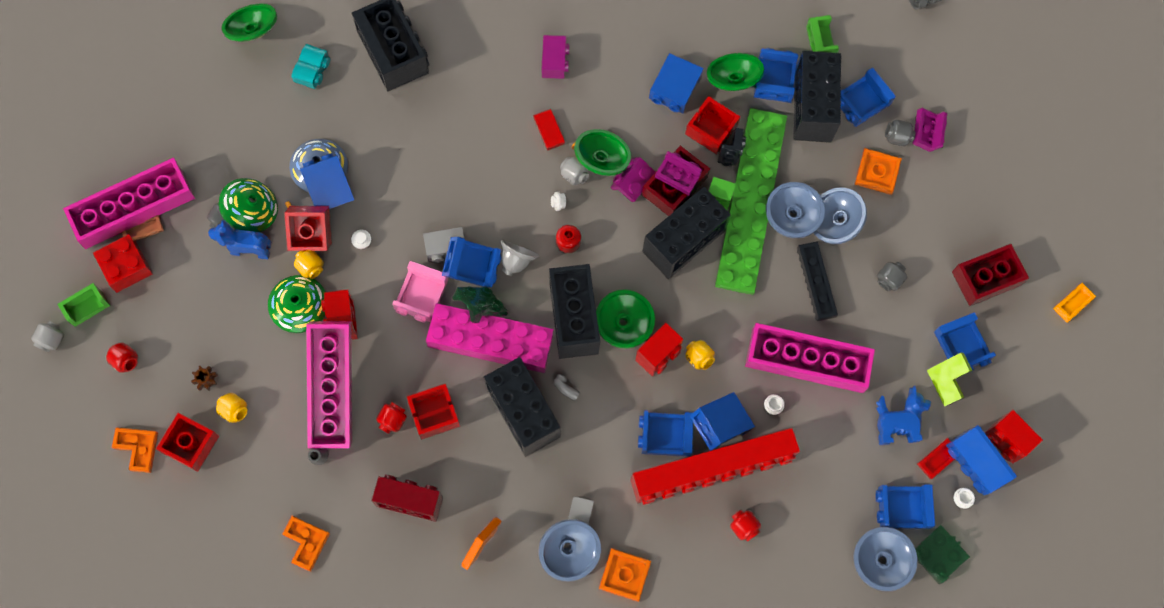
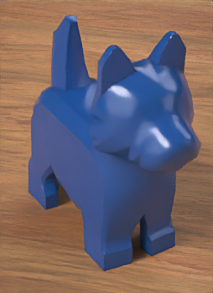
M222 220L221 224L208 231L210 238L217 241L221 246H226L231 255L240 256V253H253L258 255L259 259H269L270 252L266 247L271 248L272 242L262 233L234 230L225 220Z
M913 386V389L909 388L904 411H888L885 398L881 396L879 401L876 402L878 406L876 409L879 413L877 421L879 445L894 443L891 434L895 433L902 436L906 434L908 443L922 441L920 433L922 412L930 409L931 401L924 399L922 394L917 393L916 386Z

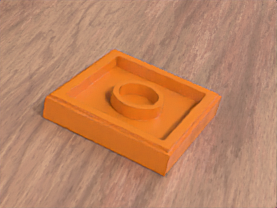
M864 148L855 185L892 195L902 158Z
M611 548L599 589L639 602L651 561Z

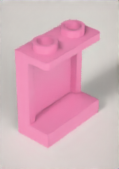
M410 261L405 281L397 300H394L392 305L396 310L395 312L400 315L407 316L409 314L414 316V319L423 323L426 321L431 322L435 304H439L449 279L442 276L441 271Z

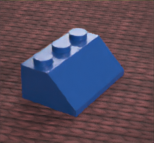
M979 425L964 431L946 445L950 456L959 462L962 472L971 478L974 482V488L979 493H982V495L992 493L1017 477Z

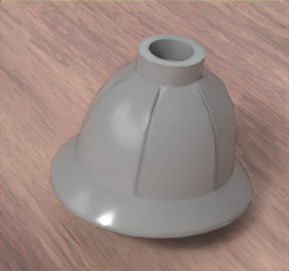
M501 240L502 271L510 276L513 273L521 272L528 266L530 261L539 258L537 253Z

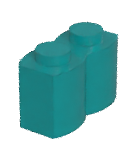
M305 44L291 75L293 82L313 89L320 85L323 80L322 72L330 64L328 52Z

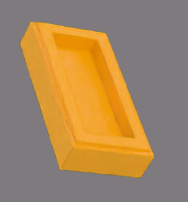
M1081 283L1053 309L1068 323L1096 296Z

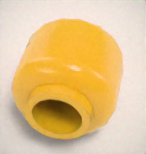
M299 251L295 255L294 267L302 277L314 279L322 273L324 262L316 251Z
M704 340L692 341L687 345L685 358L695 369L706 370L712 366L715 361V352Z
M227 393L218 399L216 412L227 422H239L247 415V403L238 395Z

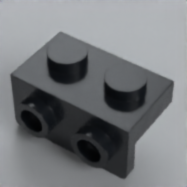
M736 128L731 145H722L718 163L724 166L737 165L739 156H742L743 148H745L746 136H743L744 129Z

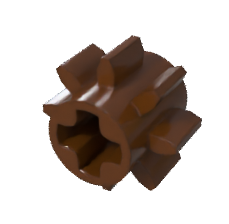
M199 366L196 372H192L195 379L191 383L194 385L198 384L197 389L199 391L203 387L210 391V387L213 384L217 385L214 378L218 374L211 372L212 368L210 366H207L206 369Z

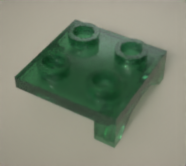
M457 287L452 297L453 300L462 301L466 304L472 323H479L482 316H507L509 313L503 306V303L497 299L493 291L488 287Z
M939 525L915 547L917 561L938 584L944 583L970 557L960 546L961 542H957L955 540L956 537L951 536L942 525Z

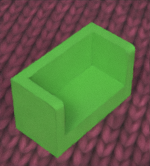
M831 15L809 18L806 29L812 51L838 53L839 47L838 45L834 46L829 27L832 20Z
M713 177L709 192L728 210L736 184Z
M94 283L57 304L66 320L74 327L110 306L102 291Z

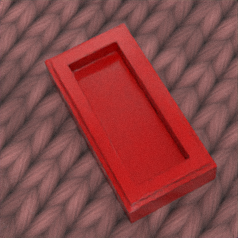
M551 109L533 115L547 151L565 144Z
M946 438L917 463L930 480L955 460L950 456L946 446L951 442L949 438Z

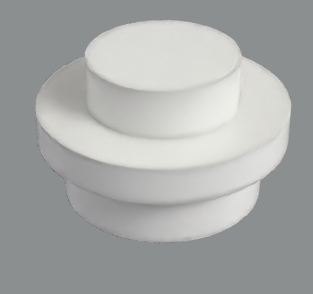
M555 192L554 196H551V206L556 211L566 207L564 193Z
M357 230L353 233L351 241L354 247L365 249L371 243V236L366 230Z
M770 395L764 401L765 410L772 415L780 414L785 406L784 400L778 395Z
M960 488L954 493V502L958 507L966 509L974 504L975 496L970 489Z

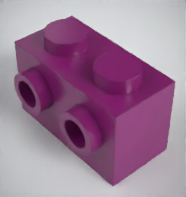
M543 35L542 78L564 79L565 72L569 70V60H565V55H569L570 43H566V36Z

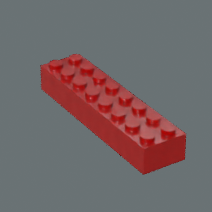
M789 428L632 473L631 484L637 504L643 503V505L654 503L655 499L662 497L664 500L674 497L675 493L680 491L683 494L692 492L697 486L702 485V488L713 486L714 482L718 480L724 483L733 480L739 474L745 477L753 474V471L757 469L766 471L772 469L773 465L778 463L781 466L790 464L792 460L796 459L800 449L793 429Z

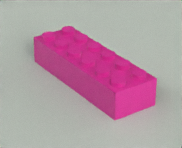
M173 157L64 207L63 210L77 241L85 249H88L122 233V231L142 224L152 217L195 199L179 164Z
M436 303L426 343L429 348L500 364H507L521 357L527 370L545 373L554 337V329Z
M309 321L306 324L308 448H350L352 445L351 321Z
M755 323L751 333L745 367L864 393L869 387L875 349Z

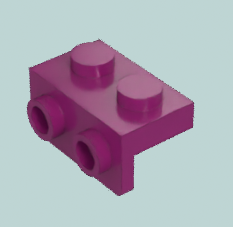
M924 108L918 109L914 129L915 138L912 144L929 152L943 147L947 113L935 114Z
M667 151L664 161L655 174V178L689 196L701 177L702 169L696 163L684 160L679 154Z
M641 157L631 158L627 169L615 176L613 179L614 183L610 188L612 190H619L627 199L635 202L642 193L643 186L656 171Z

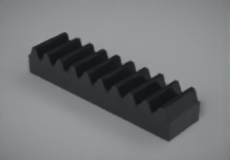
M818 241L798 245L797 254H799V261H801V268L803 269V276H805V283H807L811 305H813L815 320L822 321L836 318L838 313Z

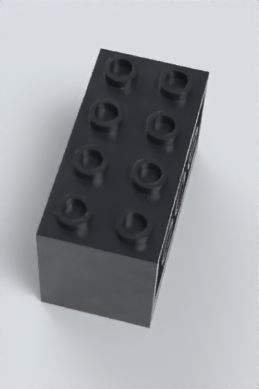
M379 0L351 12L356 31L387 92L429 74L427 66H430L427 59L428 54L424 46H420L417 32L412 31L411 21L408 15H404V8L400 0Z
M802 51L795 71L794 140L832 143L841 124V53Z
M703 187L645 235L642 252L667 279H670L726 231L731 214Z
M590 264L549 268V285L559 359L598 355L600 336Z
M521 357L484 376L488 393L525 457L561 438V427Z

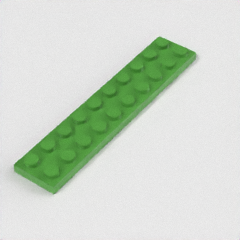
M752 108L749 110L744 135L746 136V144L739 160L735 181L736 186L729 212L731 217L725 232L715 284L717 288L751 295L755 293L768 223L766 203L774 190L787 115Z

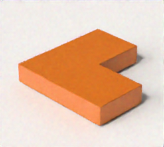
M115 428L112 448L132 451L129 464L130 471L151 473L158 432Z
M291 516L282 535L301 543L291 563L311 572L330 533Z
M494 517L476 537L461 566L468 570L477 560L484 546L494 536L502 521L499 518Z

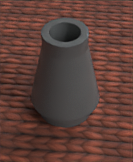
M310 448L308 452V459L314 465L324 464L329 456L326 448ZM315 452L319 455L318 459L313 457Z

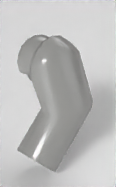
M558 374L553 381L554 386L563 395L576 400L579 391L565 384L567 378L564 375Z

